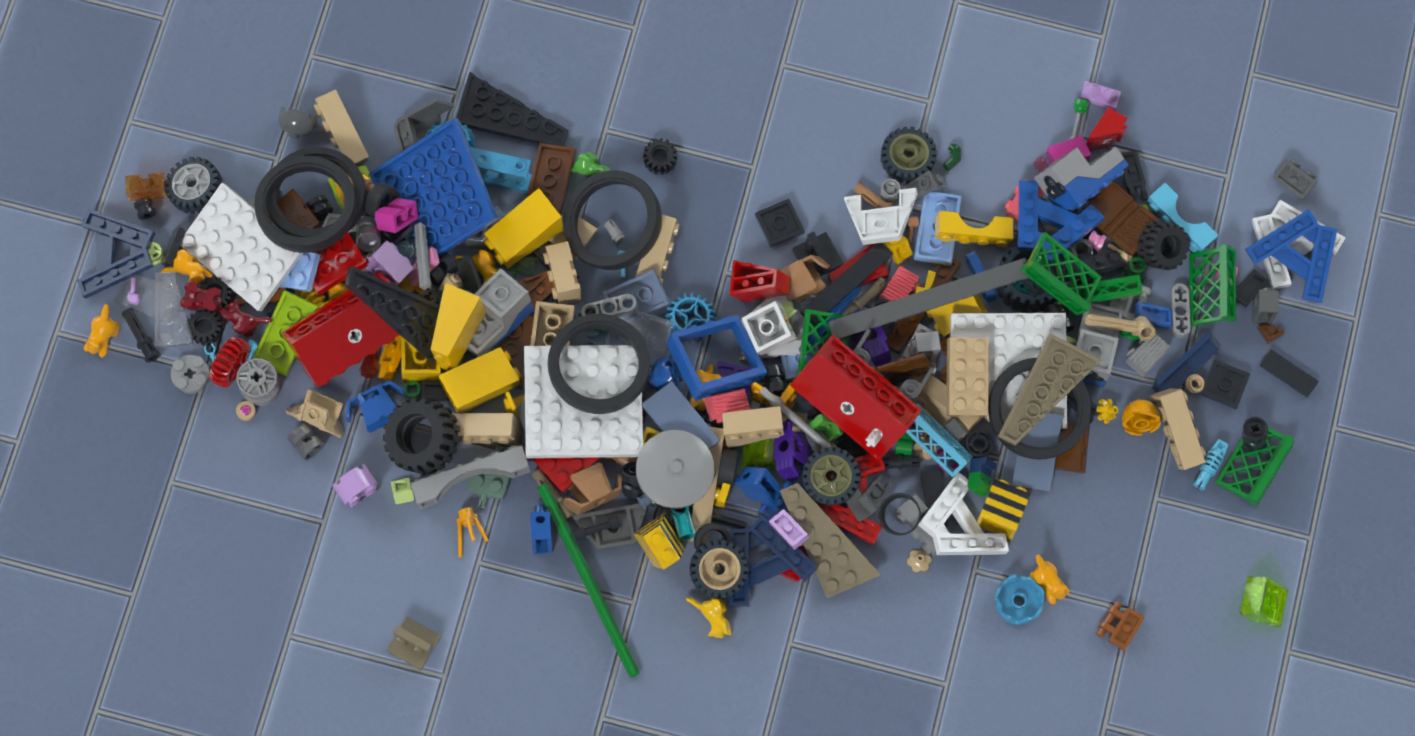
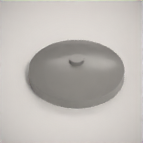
M668 430L653 436L642 447L636 462V477L643 493L654 503L666 508H684L699 501L709 490L714 477V461L706 444L697 436L686 431Z

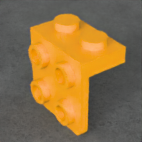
M754 382L751 388L752 399L755 402H759L760 405L763 403L768 408L772 407L770 405L771 402L759 393L763 387ZM789 384L780 398L783 400L782 403L792 410L797 402L795 399L798 395Z

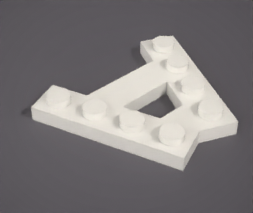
M1279 200L1270 215L1252 219L1257 241L1302 212ZM1339 233L1336 234L1332 253L1336 255L1346 238ZM1303 236L1288 244L1303 256L1312 251L1313 243ZM1271 255L1263 260L1273 290L1291 286L1292 283L1285 265Z
M958 472L939 495L918 526L933 537L937 555L1007 554L1009 548L1005 533L984 534L962 498L969 490L968 479ZM951 513L965 534H950L944 523Z

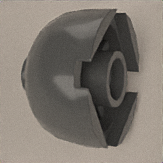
M281 107L279 114L281 128L288 132L287 136L297 139L299 135L306 136L314 130L318 119L317 116L311 119L310 114L290 108L286 112L285 107Z

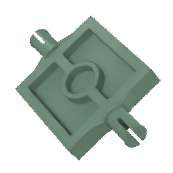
M496 445L495 452H503L504 447ZM478 453L476 455V458L481 459L489 457ZM497 474L473 476L468 480L466 491L480 496L477 507L485 509L487 499L495 498L504 501L511 478Z

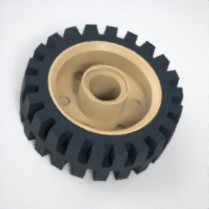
M713 540L703 544L695 551L691 558L689 572L693 584L701 593L708 597L726 598L737 593L745 584L748 576V562L745 554L735 544L725 540ZM717 563L722 564L724 567L721 575H717L714 572V566Z

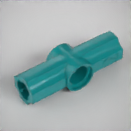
M689 506L676 509L670 508L671 518L674 521L679 540L687 541L695 537L696 534L690 517ZM676 509H683L684 512H683V513H677L675 510H676Z

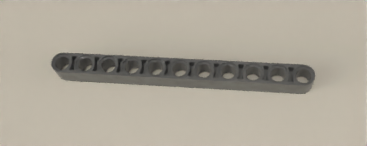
M1023 258L828 322L831 334H834L840 340L864 332L867 329L871 330L1027 279L1029 277L1020 271L1022 266L1027 263V260Z

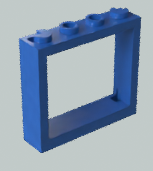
M738 315L732 317L725 316L721 320H711L703 325H693L681 331L675 330L670 334L666 342L695 401L749 386L754 382H762L767 373ZM731 329L751 370L701 383L682 342Z

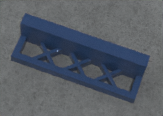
M1208 331L1154 382L1152 389L1156 393L1170 388L1179 389L1185 383L1188 376L1195 374L1219 351V348L1210 341L1213 335Z

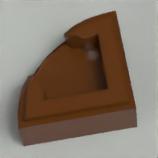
M1264 324L1257 328L1267 344L1284 335L1282 329L1272 325Z

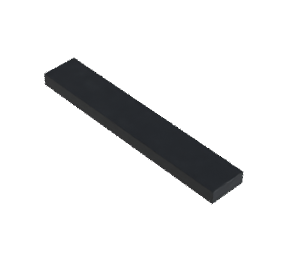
M877 243L802 308L800 313L805 317V309L830 312L893 256V253L883 243ZM811 314L810 323L814 326L819 319L816 315Z

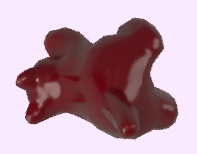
M190 281L185 284V296L179 301L180 306L187 310L193 311L200 308L216 312L221 305V299L218 297L221 291L218 288L201 289L196 282Z
M237 299L226 304V309H218L225 319L234 324L232 329L238 334H243L245 337H252L259 323L267 324L273 321V318L256 317L243 312L240 307L242 302Z

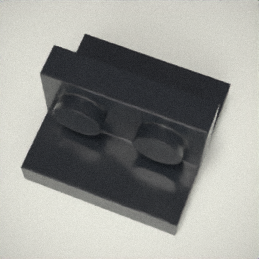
M815 232L809 233L805 242L792 249L798 260L814 255L827 262L830 266L828 269L816 262L812 263L820 277L844 264L827 232L816 236Z

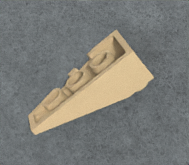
M926 374L917 376L920 382L923 381ZM930 375L920 395L927 402L928 409L933 418L943 427L954 418L946 417L947 385ZM957 417L968 429V432L957 440L959 443L981 421L982 417Z

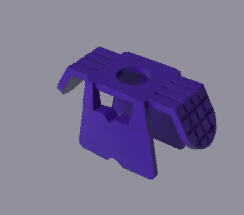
M861 309V310L855 311V312H853V313H851V314H854V313H857V312H860V311H863V310H866V309ZM881 326L871 329L875 339H866L861 347L869 352L873 365L876 368L891 361L887 337ZM865 331L852 335L856 347Z
M790 419L783 420L784 435L772 438L773 459L776 461L777 471L782 478L787 481H796L799 479L800 473L795 467V458L805 464L812 455V447L808 443L804 432L792 431V423L794 422ZM794 437L797 438L798 452H795Z

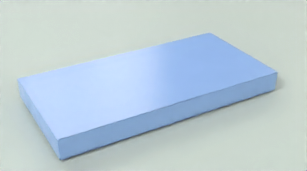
M931 191L923 197L914 260L951 266L955 241L943 242L941 239H935V217L939 211L959 213L962 196Z

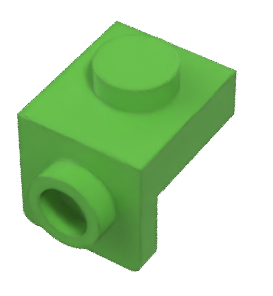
M824 414L817 415L809 423L813 430L825 433L830 443L843 434L842 430Z

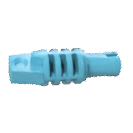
M1218 439L1204 458L1205 463L1200 465L1201 472L1193 483L1196 488L1201 483L1199 489L1205 490L1208 481L1216 475L1221 466L1229 444Z

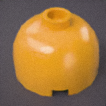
M1137 399L1130 402L1122 412V425L1125 432L1141 436L1143 432L1149 431L1153 433L1161 425L1158 408L1148 400Z

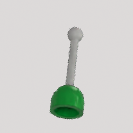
M1075 99L1073 108L1077 113L1070 139L1076 137L1080 116L1089 107V102L1086 100Z

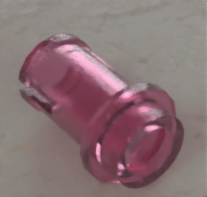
M1042 157L1033 163L1034 169H1038L1039 172H1042L1049 166L1046 163V159Z

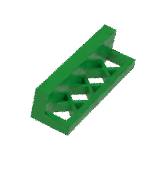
M1134 275L1099 281L1089 303L1143 294L1140 276ZM1078 289L1080 297L1085 299L1084 289Z

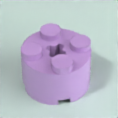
M363 464L362 469L356 467L339 478L341 482L338 485L336 482L332 485L345 506L349 505L353 508L361 502L360 499L365 495L370 497L375 494L378 483L366 465Z

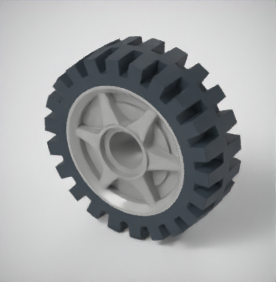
M189 157V161L185 158L182 160L183 164L177 162L175 164L177 168L172 167L170 169L172 174L168 173L166 176L168 180H165V191L169 200L178 210L187 214L188 212L195 214V211L198 213L202 211V208L205 207L220 184L223 183V179L217 168L207 159Z

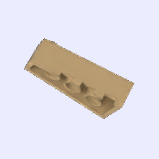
M662 215L658 239L649 253L641 259L636 277L655 269L663 285L664 279H661L663 271H667L669 264L667 258L669 253L673 251V240L675 235L677 236L680 227L676 218Z
M1170 388L1150 395L1151 401H1156L1160 419L1165 423L1163 428L1164 434L1168 440L1171 439L1172 441L1169 446L1178 469L1186 470L1205 463V450L1199 444L1198 439H1200L1198 430L1194 428L1192 422L1194 417L1191 410H1188L1186 393L1182 392V389Z
M513 413L451 414L457 418V423L455 424L460 427L458 436L461 443L517 445L518 447L522 445L523 425Z

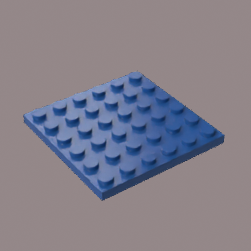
M453 118L369 173L373 184L386 183L399 191L401 199L416 201L418 219L415 220L416 224L422 223L425 225L427 249L430 247L437 249L438 257L499 220L463 129L456 118ZM385 196L381 200V205L384 203ZM414 228L412 234L406 240L402 239L397 243L401 255L407 257L411 261V265L417 260Z

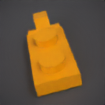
M401 335L397 336L392 343L385 344L378 363L380 365L378 378L383 382L391 381L401 358Z

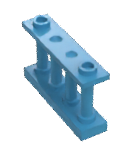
M470 147L485 185L528 193L532 174L528 173L531 160Z

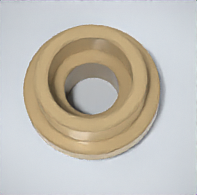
M1192 374L1187 377L1185 386L1189 392L1199 393L1204 387V380L1200 375ZM1193 380L1196 382L1195 387L1192 386Z

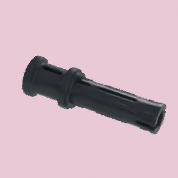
M133 308L125 309L122 312V316L135 336L137 348L144 354L145 362L150 363L157 360L161 353L156 350L153 339L147 336Z

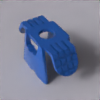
M389 380L358 394L347 401V422H351L352 408L360 405L369 433L384 427L389 421L387 419L389 414H393V409L396 407L386 392L392 390L401 396H405L406 392Z

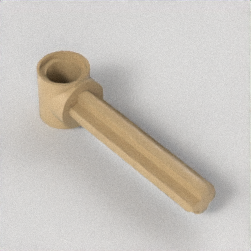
M1093 314L1085 316L1084 323L1086 325L1131 332L1132 335L1139 336L1143 341H1148L1155 335L1154 327L1145 316H1139L1134 321Z

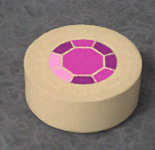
M243 401L237 405L236 414L240 420L250 421L255 417L256 409L253 403Z

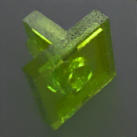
M774 438L745 444L743 447L742 467L759 466L769 470H776V461L773 459Z

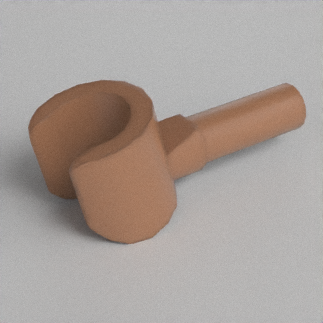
M917 216L910 217L907 221L909 231L908 243H912L913 227H919Z

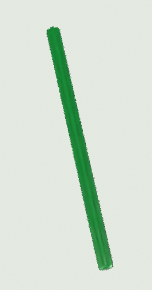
M548 484L540 485L537 490L548 512H550L555 527L628 676L633 678L639 675V669Z

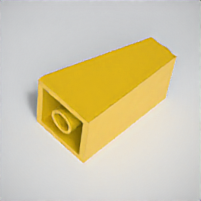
M537 189L484 233L486 239L484 243L490 251L493 249L497 254L495 255L497 261L501 265L504 264L508 269L563 231L562 217L543 192Z
M448 283L444 286L431 345V351L438 366L444 370L453 369L458 366L486 314V309L479 296Z
M499 347L439 375L440 384L457 413H468L520 384L519 378L521 375L516 367L512 368L510 364L512 359L507 351L503 352L502 348Z

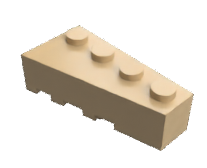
M336 89L316 98L315 105H313L317 115L321 116L325 131L330 133L332 137L330 141L334 149H338L339 152L345 154L356 165L369 160V156Z

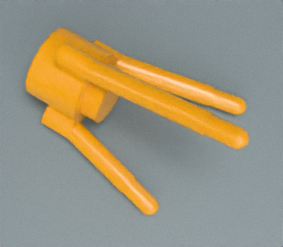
M464 508L458 511L459 518L456 520L458 524L459 558H462V525L463 527H468L471 540L475 541L472 526L476 523L485 542H488L486 533L478 519V515L474 514L473 508Z

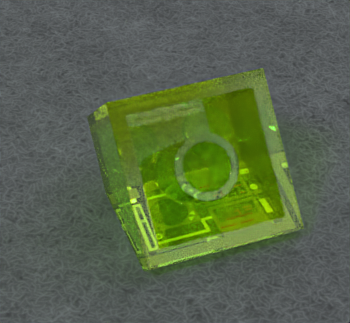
M1247 577L1240 614L1252 621L1281 627L1288 590L1268 577Z

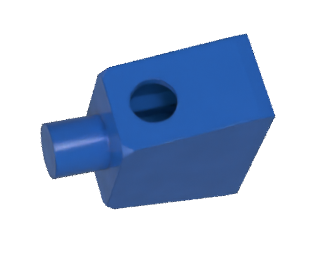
M746 467L741 475L736 476L734 480L735 486L740 487L747 498L774 506L781 495L780 490L782 488L766 468Z
M545 505L534 506V512L530 513L533 554L552 553L550 512H546Z

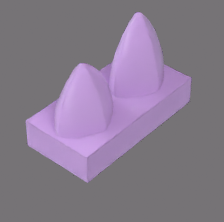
M1085 81L1080 99L1104 108L1110 107L1116 110L1121 91Z
M784 509L769 521L770 525L794 550L802 546L809 538L808 534Z

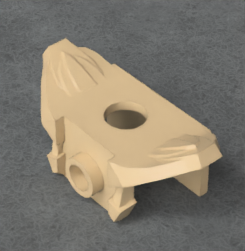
M307 390L303 404L289 407L286 410V414L297 418L299 421L302 420L316 426L319 430L326 431L338 438L345 434L339 421L343 404L314 390Z

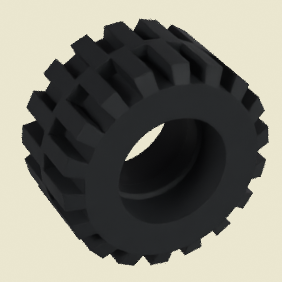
M1154 221L1153 224L1149 223L1147 228H1143V234L1139 235L1138 238L1140 239V243H1137V247L1140 248L1138 254L1142 255L1140 259L1147 266L1163 270L1176 269L1177 265L1181 266L1183 264L1182 260L1187 258L1186 253L1190 249L1188 248L1190 241L1187 240L1188 234L1184 232L1185 229L1183 227H1179L1175 223ZM1166 238V248L1161 253V243Z

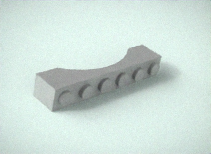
M515 445L509 447L507 451L501 453L493 452L489 454V457L483 459L475 458L468 464H458L450 470H440L433 473L432 476L419 477L411 483L416 503L421 510L438 504L452 487L467 478L481 474H497L516 478L530 473L531 470L522 445L519 447Z

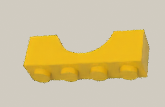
M939 211L935 217V239H941L943 242L959 241L963 244L973 242L979 245L993 244L997 247H1006L1013 240V218L995 216L987 227L973 228L963 222L958 212Z

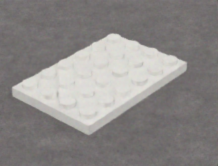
M224 183L220 184L180 243L181 247L187 250L193 257H196L200 263L217 277H220L225 284L260 312H262L303 255V253L285 250L271 242L257 222L255 208Z

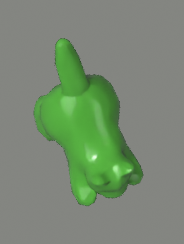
M592 152L579 154L572 168L573 173L577 172L590 177L597 173L611 170L605 165L598 164V157Z

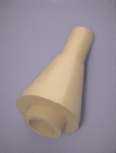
M447 273L438 290H444L446 283L460 288L461 279L454 273Z

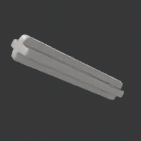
M418 223L414 226L419 286L426 290L431 287L426 227L424 224Z

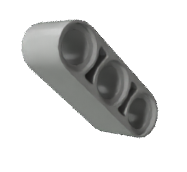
M624 294L586 304L582 309V315H587L590 310H596V314H609L620 318L634 314L638 310V303L633 295ZM626 301H633L631 308L624 307ZM607 306H615L613 312L606 313Z

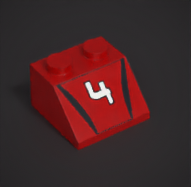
M1108 107L1089 135L1086 143L1089 151L1113 147L1116 141L1120 143L1128 127L1125 125L1128 118Z

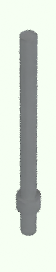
M765 387L761 389L759 393L771 402L770 405L772 407L780 406L781 412L822 448L833 447L782 403L783 400L779 396H774Z

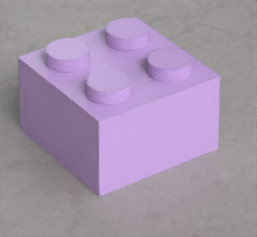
M388 241L383 243L366 259L369 266L365 267L371 275L377 272L382 273L395 286L414 269L411 261L407 257L402 256L398 252L397 247Z

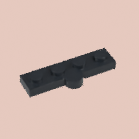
M1117 251L1095 256L1089 253H1080L1078 257L1098 274L1123 269L1127 263ZM1071 263L1073 273H1079L1078 266L1075 263ZM1066 264L1060 265L1062 274L1069 275ZM1075 276V280L1081 279V277ZM1064 278V281L1069 282L1070 278Z

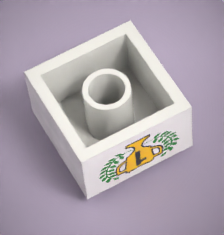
M776 301L742 318L756 352L761 355L797 339L782 304Z

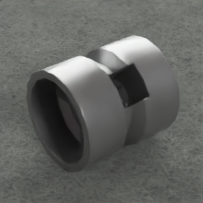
M365 216L360 218L356 224V245L365 252L375 251L381 244V231L377 230L375 217Z
M307 424L298 426L287 438L294 448H298V453L304 460L314 457L324 446V443L318 436H313L314 432Z

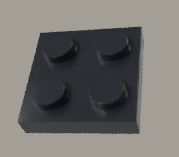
M790 199L755 212L757 222L770 248L805 233Z
M1214 360L1201 396L1237 409L1250 373Z

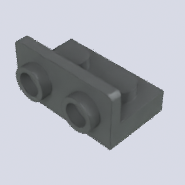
M1286 159L1273 178L1304 200L1314 185L1317 184L1315 180L1317 176L1309 170L1305 173L1300 169L1301 164L1294 159L1291 161Z

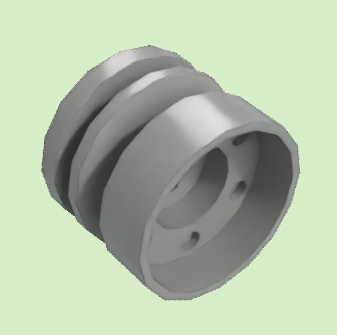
M254 358L240 366L236 381L246 401L253 403L254 406H266L277 399L281 384L275 367L269 361Z

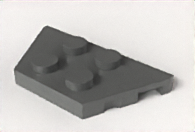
M640 504L583 513L573 515V520L578 527H583L584 529L609 521L608 518L618 516L621 527L612 530L610 528L586 537L597 551L636 545L637 539L634 533L641 529L647 506L643 508Z

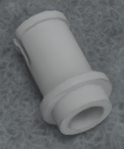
M614 219L604 224V227L612 237V242L619 244L625 240V232L620 230Z

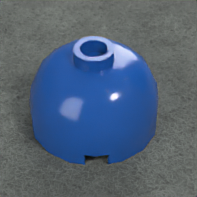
M671 355L658 359L651 368L649 382L651 386H655L657 391L661 390L671 381L680 392L683 390V387H679V382H683L681 373L675 361L672 362L671 359L673 357Z

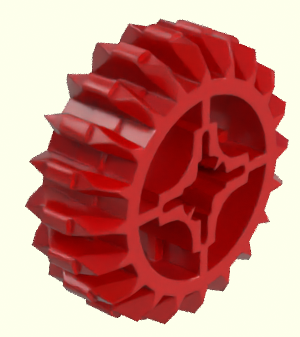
M237 337L228 339L223 347L220 348L211 365L210 381L223 388L232 385L233 381L237 378L240 366L248 359L249 344Z

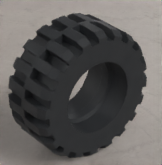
M412 398L411 401H403L401 403L402 406L397 405L393 409L394 413L389 414L387 418L389 421L384 425V430H386L385 434H383V441L386 442L384 445L385 452H389L388 457L396 466L407 471L419 474H432L437 469L442 470L446 467V462L450 463L453 457L451 456L453 453L456 454L458 450L456 445L460 443V437L458 436L460 427L455 424L457 423V418L455 415H451L452 411L448 407H444L439 402L425 398ZM427 418L432 427V438L427 448L416 454L411 444L412 431L420 421Z

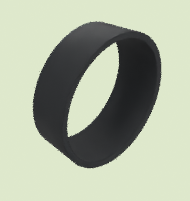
M894 493L886 497L881 503L878 518L885 531L892 535L902 536L913 532L918 527L921 520V510L919 504L912 496L905 493ZM898 498H907L913 501L919 510L916 525L905 533L893 531L885 521L887 506Z

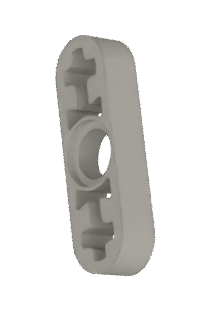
M1178 283L1173 286L1170 293L1172 333L1177 338H1185L1191 329L1189 289L1185 284ZM1178 289H1181V292L1183 294L1181 296V301L1178 302L1179 294L1175 292H1177ZM1181 306L1185 309L1186 313L1178 315L1175 308ZM1180 320H1183L1182 328L1185 329L1183 333L1180 332V329H1177L1180 325Z

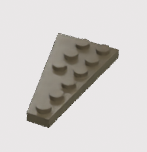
M1050 333L997 437L1015 446L1102 360Z
M799 483L780 490L791 517L809 536L803 545L810 560L818 566L815 572L827 598L881 575Z

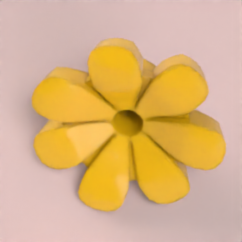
M1100 399L1099 404L1101 406H1097V412H1100L1097 418L1099 421L1104 420L1105 424L1110 423V420L1116 418L1115 414L1118 413V408L1112 405L1113 401L1111 399H1106V401Z

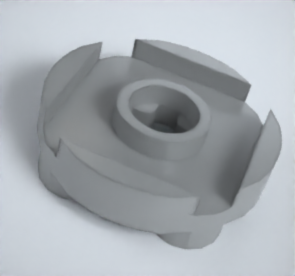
M186 355L173 362L171 380L176 388L186 394L200 392L210 380L209 367L200 356ZM189 370H192V372H196V374H194L192 376L193 378L189 379L188 376H185V374L188 373Z

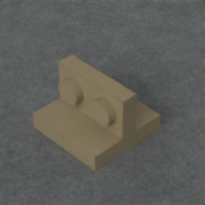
M406 617L401 627L397 626L393 632L395 637L387 648V652L421 671L439 642L441 635Z

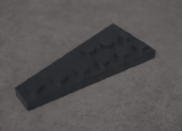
M469 72L456 119L459 122L461 121L462 126L467 124L469 128L537 144L566 145L569 130L551 119L543 117L539 112L526 107L524 103L504 91L496 89L487 81L481 80L475 74Z
M350 267L345 287L431 363L437 362L431 351V345L440 305L360 269Z

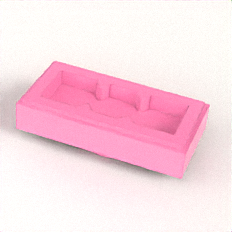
M433 247L428 249L430 272L440 263L437 249ZM417 260L412 265L414 269L408 274L410 284L414 286L419 283Z

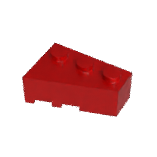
M733 260L729 295L741 302L789 295L791 277L778 269Z

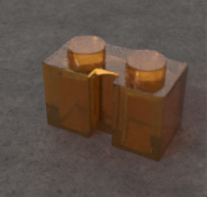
M164 173L148 174V178L142 179L141 175L125 176L126 195L129 201H137L142 198H151L152 200L168 198L165 191L166 178Z

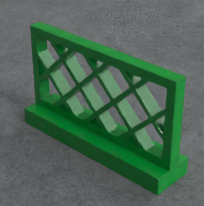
M1046 232L1041 234L1028 262L1020 270L1076 315L1089 310L1091 306L1089 302L1101 279L1098 273ZM1045 240L1050 244V251H1045L1043 244ZM1057 252H1061L1064 255L1065 262H1059ZM1052 253L1054 264L1048 263L1046 254ZM1038 255L1042 257V266L1035 261ZM1071 263H1075L1078 266L1079 273H1073ZM1066 264L1069 275L1062 274L1060 265ZM1050 267H1056L1058 277L1051 274ZM1086 274L1094 278L1090 285L1087 283ZM1075 276L1081 277L1083 286L1077 287ZM1064 278H1070L1072 288L1065 285ZM1078 289H1084L1085 299L1080 297Z
M1227 244L1220 245V248L1189 254L1190 326L1194 327L1222 321H1236V251ZM1215 254H1219V260L1214 265L1210 260ZM1202 257L1205 260L1197 268L1195 266V258ZM1209 263L1213 268L1205 275L1202 270ZM1216 271H1219L1220 277L1216 282H1213L1210 278ZM1199 274L1203 275L1205 278L1199 285H1196L1195 279ZM1209 281L1213 286L1206 293L1202 288ZM1218 288L1220 295L1214 300L1210 296ZM1199 292H1202L1205 296L1197 303L1196 296ZM1210 299L1213 304L1206 311L1202 306ZM1218 306L1220 308V316L1213 317L1210 314ZM1201 309L1205 314L1200 320H1196V314Z
M805 309L797 375L807 364L805 361L806 354L811 352L814 356L816 353L813 349L818 344L823 346L825 344L823 340L829 335L830 337L832 336L826 321L829 318L838 319L847 315ZM811 314L816 315L820 320L814 327L810 323ZM821 325L828 332L822 338L816 331ZM811 333L818 340L812 346L807 341ZM850 336L840 339L846 346H849Z
M1268 427L1267 448L1245 454L1242 450L1244 444L1241 439L1215 484L1249 501L1250 505L1257 508L1294 446L1295 438L1289 435L1286 437ZM1276 437L1281 441L1279 445L1270 447L1268 438ZM1269 452L1270 460L1261 463L1258 454ZM1256 455L1258 464L1247 466L1245 457ZM1242 458L1245 467L1234 469L1233 461ZM1259 467L1261 475L1251 478L1249 470ZM1246 471L1249 479L1238 482L1236 473ZM1233 474L1235 483L1227 484L1222 481L1224 476ZM1250 483L1252 490L1249 495L1242 492L1239 485Z

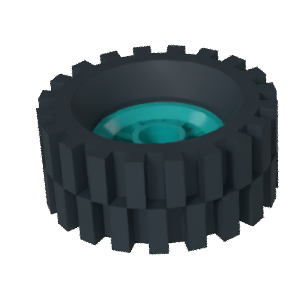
M1013 246L1009 249L1008 253L1003 255L999 266L1026 258L1028 261L1033 251H1019L1018 246L1016 249ZM1050 267L1051 274L1058 277L1055 271L1056 267ZM1021 281L997 288L999 289V297H1005L1004 303L1007 306L1009 303H1012V309L1017 311L1018 307L1022 308L1021 313H1027L1028 309H1031L1032 313H1037L1038 308L1043 311L1048 304H1053L1056 299L1045 290L1043 294L1038 293V296L1034 298Z

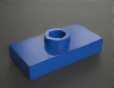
M1141 302L1135 304V319L1139 316H1145L1153 326L1172 327L1171 308Z

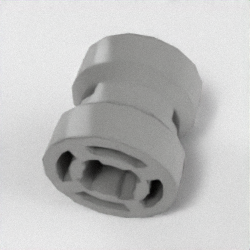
M887 179L883 182L880 195L885 202L893 203L898 199L899 182L895 179Z

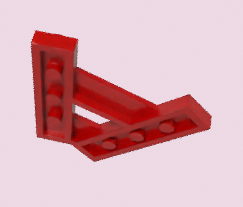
M870 454L855 458L860 468L861 478L858 489L861 494L866 490L867 476L885 471L882 458L878 461ZM827 473V474H826V479H827L828 481L832 482V479L830 478L829 474ZM814 500L840 529L874 545L882 529L880 524L869 519L859 523L848 505L847 508H844L840 505H825Z

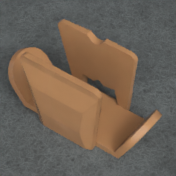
M810 255L782 268L780 271L791 277L789 295H786L787 301L795 299L796 302L800 303L808 299L812 293L816 295L822 292L826 285L812 263L816 262L826 269L830 267L829 264L819 256Z
M600 462L571 475L570 479L574 484L569 488V491L579 503L571 498H565L563 504L575 514L580 515L609 502L620 494L622 489L621 474H617L615 489L613 490Z

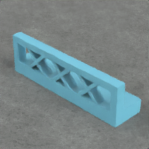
M916 403L922 411L915 419L916 428H909L906 433L944 470L954 477L973 456L919 403ZM920 432H926L930 436V441H923L920 438ZM934 446H941L944 449V455H938L934 451ZM948 459H954L959 466L953 470L948 465Z

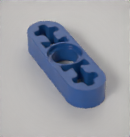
M975 251L964 255L972 275L985 271ZM995 290L981 293L987 303L997 299Z

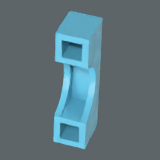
M1164 183L1149 196L1146 203L1148 208L1153 213H1157L1161 217V221L1175 223L1179 227H1183L1185 229L1184 232L1188 234L1187 240L1190 241L1188 248L1192 252L1205 251L1216 241L1218 234L1206 222L1191 224L1184 221L1176 211L1178 195Z

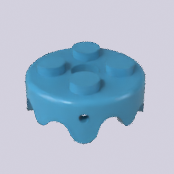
M1014 574L999 585L995 594V608L1002 619L1008 623L1025 625L1033 622L1041 613L1045 593L1043 588L1033 578ZM1016 596H1020L1024 599V604L1022 606H1018L1014 603V598Z

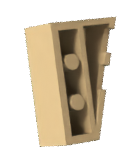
M568 241L546 246V253H543L545 264H549L550 267L547 274L549 282L553 281L554 288H551L553 299H557L558 304L580 301L581 289L577 281L576 269H574Z
M780 406L722 413L724 436L728 449L784 435Z

